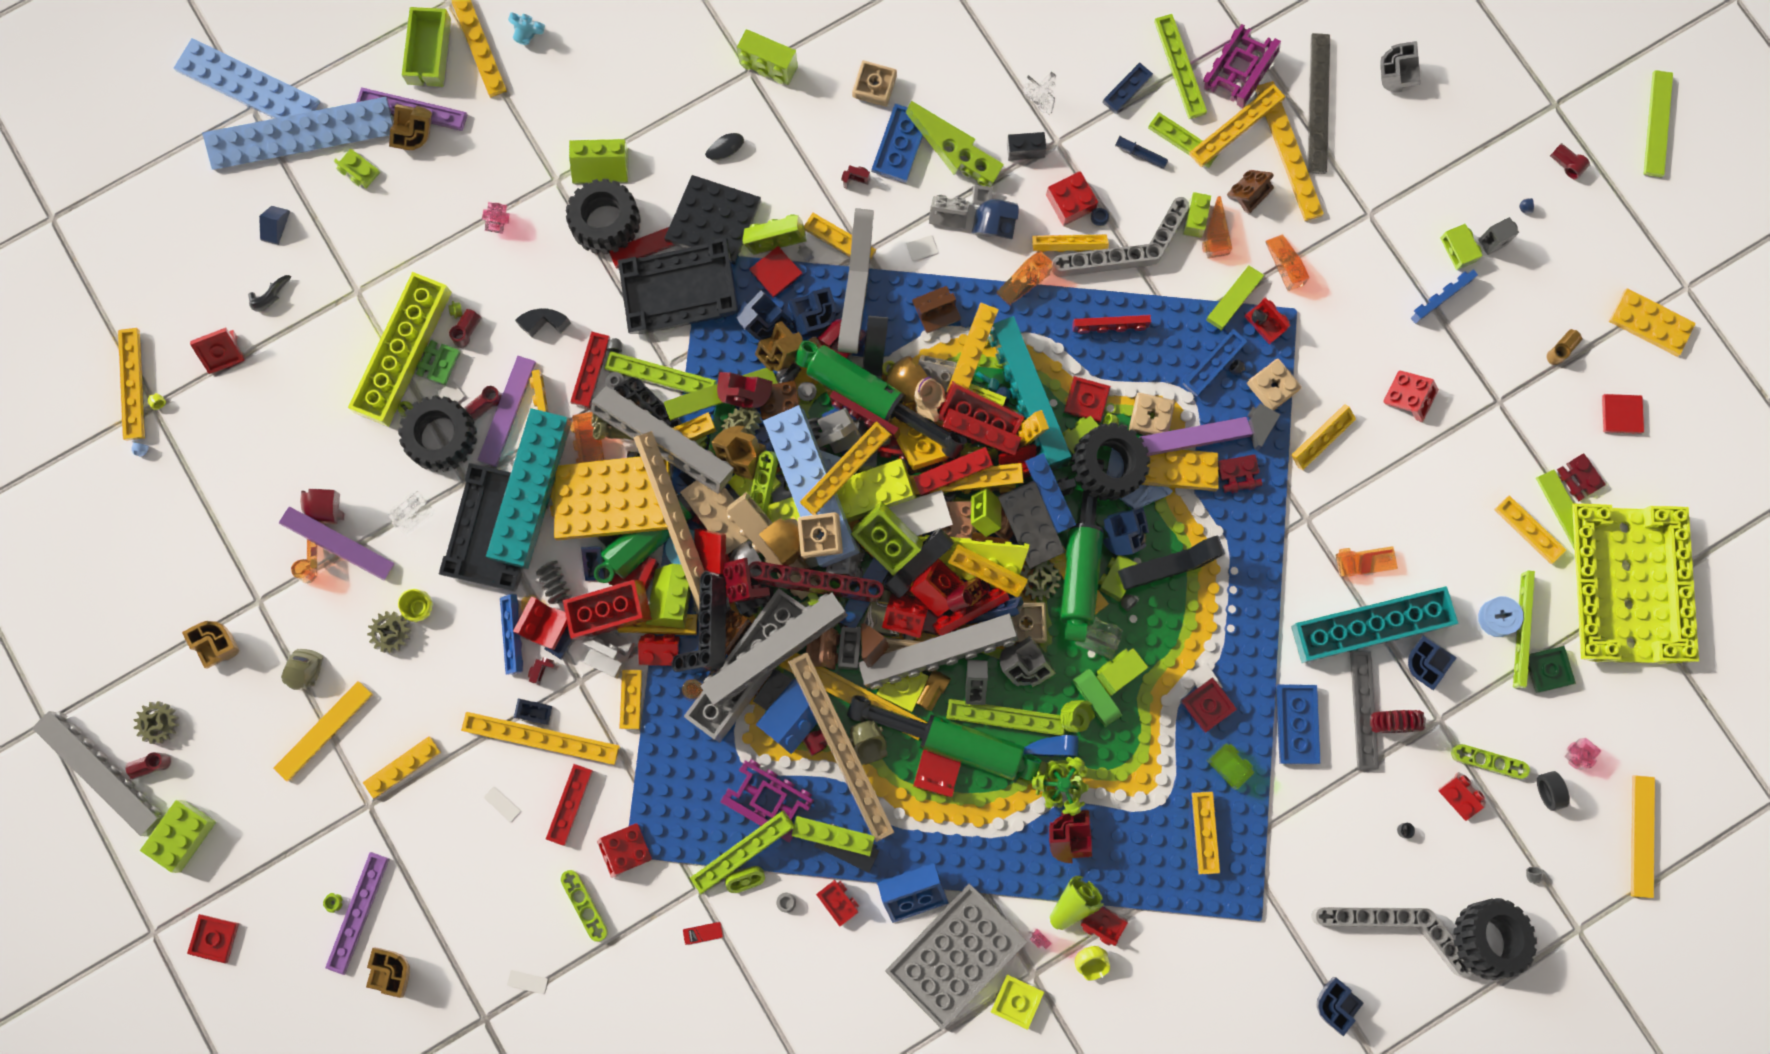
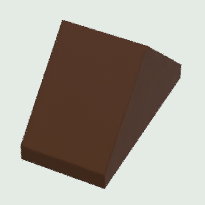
M866 623L861 624L862 659L869 668L878 661L890 646L883 635Z

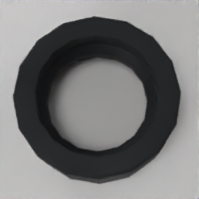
M1556 771L1538 775L1537 788L1544 805L1550 811L1568 807L1570 804L1569 791L1561 775Z

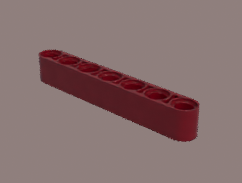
M754 561L748 565L751 582L756 584L823 595L833 593L836 597L867 602L878 601L884 591L883 585L876 580ZM752 569H759L761 574L754 576L750 571ZM772 572H778L781 575V577L779 579H773L770 574ZM792 575H797L800 577L801 580L799 582H793L791 581L790 577ZM816 578L820 581V584L814 586L810 583V579ZM835 581L839 583L840 587L833 589L829 583ZM852 584L857 585L859 591L852 592L849 586ZM876 588L879 594L872 595L869 589Z

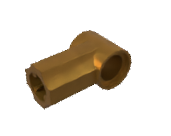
M1569 329L1556 345L1547 352V361L1552 365L1562 363L1583 340L1582 334L1577 330Z
M937 670L932 671L917 704L932 711L951 678Z

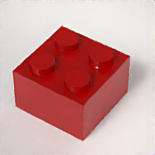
M1081 171L1047 187L1046 197L1063 226L1092 213L1097 208L1098 201Z
M938 559L916 578L910 591L936 616H940L949 610L947 605L948 595L964 582Z

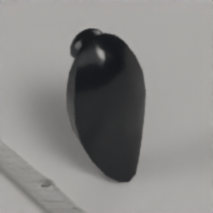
M739 133L725 134L719 137L707 149L705 156L710 160L728 158L742 147L744 137Z

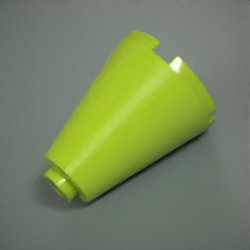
M1074 876L1069 881L1049 916L1050 923L1055 929L1065 930L1098 911L1103 906V903L1101 904L1102 895L1090 881L1084 882L1082 880L1084 877Z

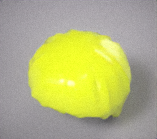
M408 589L398 598V608L405 620L411 622L423 621L428 618L432 611L433 602L431 596L426 591Z
M1099 946L1084 948L1075 957V968L1087 981L1101 978L1110 971L1108 953Z

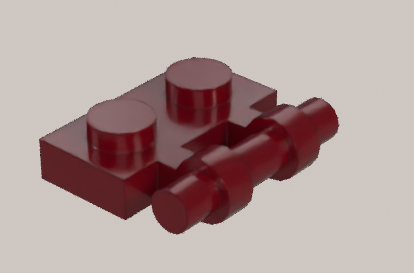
M1585 453L1566 463L1570 471H1567L1564 466L1556 469L1560 474L1559 478L1562 482L1565 481L1570 489V494L1575 496L1578 502L1585 498L1581 492L1582 490L1588 496L1606 485ZM1574 475V477L1580 484L1579 486L1576 485L1571 476Z
M1255 454L1218 461L1220 481L1228 480L1229 482L1228 485L1222 486L1224 493H1237L1238 490L1243 489L1254 490L1255 487L1262 486V480H1254L1252 476L1260 473ZM1245 477V482H1236L1235 478Z

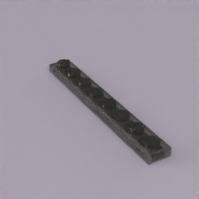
M1312 33L1310 36L1307 170L1311 174L1327 173L1330 34Z

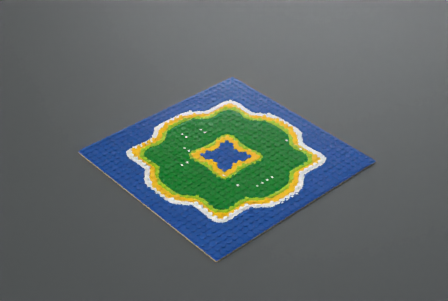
M738 256L736 263L732 264L738 309L743 301L749 303L762 291L793 321L794 318L789 300L807 296L815 290L830 287L836 305V313L832 322L842 319L850 266L792 261L803 275L773 298L749 270L762 258ZM869 268L861 329L866 332L868 315L888 317L883 363L886 361L896 363L903 357L911 356L913 359L911 361L918 366L921 355L958 363L980 302L997 308L999 311L994 323L1014 316L1062 433L1067 429L1073 430L1076 427L1075 424L1081 419L1064 413L1066 406L1064 399L1069 395L1074 376L1111 386L1101 423H1097L1098 425L1103 424L1104 417L1110 413L1118 417L1119 426L1121 424L1128 426L1127 430H1129L1136 395L1144 393L1175 401L1169 431L1247 417L1252 407L1256 408L1260 403L1263 404L1247 385V382L1276 359H1279L1294 376L1297 310L1295 308L1276 306L1277 311L1288 318L1290 327L1269 345L1244 317L1257 306L1256 304L1243 303L1221 331L1206 321L1209 314L1220 301ZM947 286L950 294L954 293L956 308L961 320L926 333L912 300ZM737 313L732 316L691 324L685 372L713 379L718 383L719 372L745 375L766 367L755 355L759 340L755 339L742 327L737 319ZM1151 316L1149 327L1143 331L1127 329L1124 332L1108 330L1105 333L1089 331L1086 334H1079L1078 332H1073L1072 326L1074 319ZM791 322L787 328L792 334H795L797 331ZM824 329L801 335L802 341H811L820 348L821 346L816 343V338ZM1234 329L1247 340V343L1196 397L1182 384ZM989 338L971 384L988 390L989 383L976 376L979 371L990 379H997L1000 387L1010 389L1011 385L1009 381L1006 382L1002 373L1004 368L1002 364H998L995 355L997 351L995 347H991ZM865 345L857 354L852 353L848 360L861 368ZM1240 359L1244 362L1246 371L1241 372L1243 375L1237 376L1229 371V367L1234 360ZM794 362L795 366L802 369L794 379L796 389L798 390L802 383L810 382L814 384L817 391L815 398L811 401H803L798 396L799 406L805 411L807 419L822 418V414L834 409L829 397L833 390L808 376L806 373L807 368L801 367ZM888 364V366H887V368H886V372H888V369H889V367H890L889 364ZM788 368L781 371L773 370L777 382L780 381L779 377L783 376ZM882 374L881 380L887 383V376ZM1272 382L1271 387L1278 386L1277 383ZM1011 396L1009 402L1005 403L1004 406L1017 410V400ZM1292 397L1273 410L1279 413L1280 416L1258 451L1254 449L1251 437L1183 449L1218 453V461L1255 454L1260 473L1252 476L1254 480L1261 479L1262 486L1255 487L1254 490L1243 489L1238 490L1237 493H1224L1222 486L1228 485L1229 482L1228 480L1220 481L1218 472L1217 491L1169 487L1173 490L1170 495L1143 507L1149 528V533L1146 534V547L1134 554L1123 556L1139 564L1187 550L1199 542L1216 535L1219 536L1225 555L1201 568L1126 590L1124 595L1130 594L1138 600L1136 605L1129 611H1126L1121 606V600L1117 601L1099 591L1109 604L1095 615L1094 624L1087 627L1085 643L1064 639L1066 624L1060 621L1064 586L1062 577L1060 581L1056 582L1060 587L1053 588L1056 594L1052 595L1049 593L1050 598L1048 600L1045 596H1043L1042 601H1039L1038 597L1031 600L1032 595L1029 594L1025 597L1026 590H1022L1018 597H1022L1024 603L1046 604L1047 641L1046 643H1039V645L1048 656L1056 674L1034 687L1032 685L1016 686L1002 671L999 658L1005 648L1003 645L996 647V650L993 652H981L976 657L967 659L988 661L985 704L1061 715V709L1066 703L1075 700L1086 701L1073 683V679L1086 670L1090 669L1097 677V671L1110 660L1113 663L1112 660L1125 649L1130 651L1133 648L1148 668L1110 696L1122 714L1120 718L1105 727L1095 715V718L1090 721L1087 730L1081 732H1068L1065 730L1064 735L1078 736L1077 758L1083 760L1084 767L1088 770L1087 773L1082 772L1079 775L1082 777V781L1089 786V790L1081 795L1079 801L1085 802V805L1081 807V811L1089 810L1092 857L1073 858L1072 864L1058 861L1051 853L1049 826L1050 822L1062 816L1061 813L1065 810L1064 803L1068 800L1065 792H1061L1063 806L1061 808L1052 807L1048 809L1045 806V798L1042 796L1043 791L1036 795V789L1032 788V781L1023 779L1016 775L1014 780H1010L963 763L960 764L952 798L914 788L913 784L923 749L919 748L922 738L916 740L899 730L877 723L878 727L883 729L882 734L886 740L888 755L874 763L862 765L894 833L877 842L874 840L873 843L878 845L876 849L879 850V854L870 873L815 847L816 842L793 837L791 843L779 838L738 869L759 866L768 872L878 883L886 878H893L904 872L913 871L924 865L934 863L945 890L962 891L970 883L979 893L1054 901L1059 900L1069 881L1074 876L1084 877L1082 879L1084 882L1090 881L1099 890L1103 898L1101 900L1103 906L1261 921L1263 916ZM715 406L680 417L679 419L683 424L709 412L713 420ZM760 407L756 408L757 411L761 414ZM1150 412V414H1147L1150 415V419H1154V417H1156L1152 412ZM762 420V423L758 424L760 428L765 426L763 422L764 420ZM1139 433L1136 434L1138 438L1141 436H1146ZM980 442L974 443L970 446L986 447L988 449H992V447L982 444ZM830 444L822 446L827 448L824 452L843 457L841 452L835 454ZM1101 446L1098 449L1097 458L1104 459L1103 472L1106 474L1112 448ZM999 451L997 458L992 460L994 466H999V454L1002 451ZM877 453L876 467L898 460L899 457L891 456V458L880 457V453ZM1070 459L1067 466L1053 470L1052 473L1056 481L1066 477L1068 479L1074 478L1076 487L1073 493L1063 497L1075 523L1078 524L1080 521L1083 489L1081 488L1082 483L1080 481L1077 482L1075 479L1077 476L1076 472H1072V465L1075 462H1072ZM908 462L909 469L907 471L909 476L922 474L936 467L929 465L913 470ZM673 465L671 482L674 490L680 495V492L688 486L679 477L682 470ZM780 466L777 467L776 474L781 471ZM1032 477L1024 478V484H1016V488L1032 482ZM1245 477L1235 478L1237 483L1246 481ZM727 483L725 488L733 499L737 500L740 496ZM956 491V498L953 502H971V496L980 491H971L969 494ZM992 491L997 497L1001 495L1000 491ZM944 492L943 494L950 496L953 492ZM772 495L770 497L769 505L774 503ZM1098 496L1095 525L1104 530L1103 539L1108 537L1104 519L1108 518L1107 516L1131 509L1120 499L1113 501L1107 499L1104 501L1099 500ZM691 518L687 525L689 530L695 531V529L700 527ZM1069 528L1057 533L1066 551ZM936 530L922 534L920 536L925 537V535H931ZM996 533L989 535L1000 538ZM1013 534L1010 541L1013 545H1018ZM667 541L663 545L661 567L672 564L666 555ZM1102 543L1099 580L1103 573L1108 574L1110 568L1107 566L1111 558L1118 556L1110 552L1104 543ZM757 552L761 562H765L763 554ZM866 552L865 559L861 563L863 575L873 560ZM818 564V566L811 569L826 572L827 567L823 568ZM1035 568L1030 570L1027 576L1033 575ZM1043 568V571L1046 574H1050L1046 569ZM777 572L770 574L773 579H779ZM1038 573V576L1035 580H1037L1038 584L1041 586V583L1044 579H1040ZM835 581L829 583L833 589L840 587L839 583ZM913 581V582L911 583V585H910V588L908 589V591H907L906 593H907V595L916 597V596L910 591L911 587H912L913 584H914V581ZM1052 583L1046 584L1044 586V591L1048 590L1051 587ZM854 584L849 586L852 592H854L857 587V585ZM1028 585L1030 589L1036 592L1033 586ZM770 586L774 594L779 588L800 604L808 599L807 596L801 600L798 596H794L790 589ZM691 592L687 614H696ZM815 593L818 596V598L823 596V594ZM1007 593L1009 599L1016 598L1014 595ZM835 596L844 609L849 599ZM726 598V613L731 609L740 614L735 603H729V599ZM764 607L756 609L757 613L747 619L753 623ZM868 608L856 628L861 629V624L864 623ZM1024 619L1021 625H1024L1025 628H1028V626L1031 625V622H1028L1027 619ZM699 621L697 622V635H674L680 637L679 654L698 650ZM838 624V625H837L836 627H834L833 629H835L836 631H838V634L840 635V634H841V627H840V625ZM963 624L960 627H958L957 630L967 628L976 624ZM922 632L921 637L913 641L923 642L939 636ZM861 633V644H860L859 662H862V661H863L862 656H861V653H862V633ZM899 633V637L883 635L888 638L904 639L902 633ZM654 634V635H655V636H664V635H666V634ZM839 642V645H837V651H836V653L838 654V658H839L840 642ZM807 645L797 653L800 655L806 653ZM965 658L959 659L953 665H940L939 669H937V671L950 677L951 680L944 693H941L932 711L921 707L917 703L912 712L900 706L897 707L927 723L931 714L946 719L949 699L965 701L967 661ZM837 663L835 664V670H830L875 695L879 690L868 689L864 685L859 665L858 670L838 669ZM1205 663L1208 664L1223 688L1221 689L1237 708V710L1206 733L1202 731L1181 703L1183 698L1197 689L1189 673ZM648 665L628 826L635 823L638 824L652 860L708 865L761 827L720 802L728 788L736 793L739 791L747 777L739 769L742 767L744 760L749 762L750 759L761 765L759 769L765 772L769 769L778 774V780L784 782L786 779L795 784L794 789L801 792L803 789L812 794L811 799L814 802L809 811L799 806L791 820L793 824H795L796 816L826 824L833 823L841 828L872 835L829 745L821 752L811 756L802 741L795 751L790 754L756 725L766 713L765 709L753 702L756 695L719 743L684 717L703 691L700 685L704 683L707 677L714 675L718 670L686 674L675 672L672 666ZM779 665L775 667V669L790 679H796L794 674L781 668ZM925 670L921 673L930 676L932 671ZM827 692L848 738H850V728L860 723V721L853 720L847 716L849 703ZM949 720L1019 744L1024 748L1038 740L1057 736ZM818 723L809 733L820 730ZM1036 756L1042 761L1039 768L1041 775L1047 771L1050 761H1055L1057 764H1064L1065 766L1069 763L1066 761L1067 757ZM1066 768V770L1064 771V777H1063V778H1066L1067 775L1069 774V771L1067 770V768ZM747 769L748 772L753 774L749 784L757 789L763 780L769 784L772 782V780L755 770ZM1050 778L1047 779L1048 782H1055L1052 781ZM765 786L755 804L772 813L781 795ZM1047 786L1046 790L1049 791L1050 789H1057V787ZM784 787L781 791L788 794L783 804L793 809L797 800L803 804L806 803V800ZM744 790L740 799L732 795V800L753 812L755 811V808L749 805L754 797L752 794ZM1213 792L1220 873L1198 874L1192 793ZM769 816L765 817V819H767L768 821L772 819Z

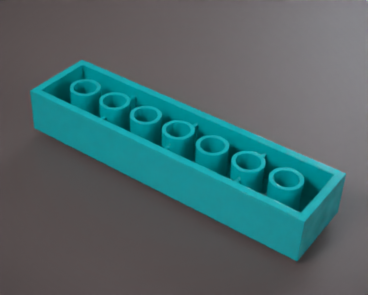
M1014 316L994 323L990 337H988L991 347H995L997 354H995L999 365L1002 364L1004 368L1002 373L1005 381H1009L1011 385L1009 390L1012 398L1017 400L1018 405L1016 407L1018 412L1024 416V420H1027L1033 413L1042 410L1049 427L1031 444H1035L1039 455L1044 453L1052 471L1067 466L1071 459V454Z
M530 408L486 557L490 560L529 570L555 482L558 465H560L572 422L568 417Z
M1444 586L1297 622L1291 626L1301 664L1452 627L1459 623L1448 587Z

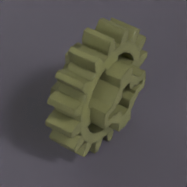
M755 407L734 409V413L728 414V419H724L726 424L721 427L725 430L732 426H745L747 434L755 435V430L760 428L758 424L762 423L760 419L761 414Z
M1047 561L1032 568L1023 565L1022 568L1025 572L1021 571L1020 576L1028 579L1023 589L1026 590L1025 597L1030 594L1032 595L1031 600L1038 597V600L1042 601L1043 596L1048 600L1050 598L1049 593L1052 595L1056 594L1053 588L1060 587L1056 582L1060 581L1061 577L1056 576L1059 570L1052 569L1053 563L1047 565ZM1035 568L1034 574L1027 576L1028 572ZM1043 568L1046 569L1050 574H1046L1043 571ZM1038 573L1040 579H1044L1041 583V586L1038 584V581L1035 580L1038 576ZM1052 583L1051 587L1044 591V586ZM1028 585L1033 586L1036 592L1030 589Z
M385 611V616L378 613L377 620L371 619L374 624L368 625L371 632H368L367 636L372 637L369 643L375 644L374 649H380L382 653L388 651V653L393 654L394 649L401 651L400 645L407 646L404 641L411 638L407 635L408 632H411V629L406 628L409 621H403L404 617L402 615L398 616V613L395 611L392 614L389 611ZM398 623L401 627V632L398 629ZM383 630H392V632L396 634H386L385 632H383ZM377 633H379V635H380V637H381V638H380V641H379V639H378V637H377Z
M157 701L156 704L155 702H149V707L142 705L143 711L136 712L139 718L133 719L134 722H137L133 729L139 730L136 736L143 737V742L149 741V744H155L156 742L163 744V738L170 740L169 734H176L173 728L179 726V724L175 723L179 716L173 715L176 710L170 708V704L165 703L163 705L161 701Z

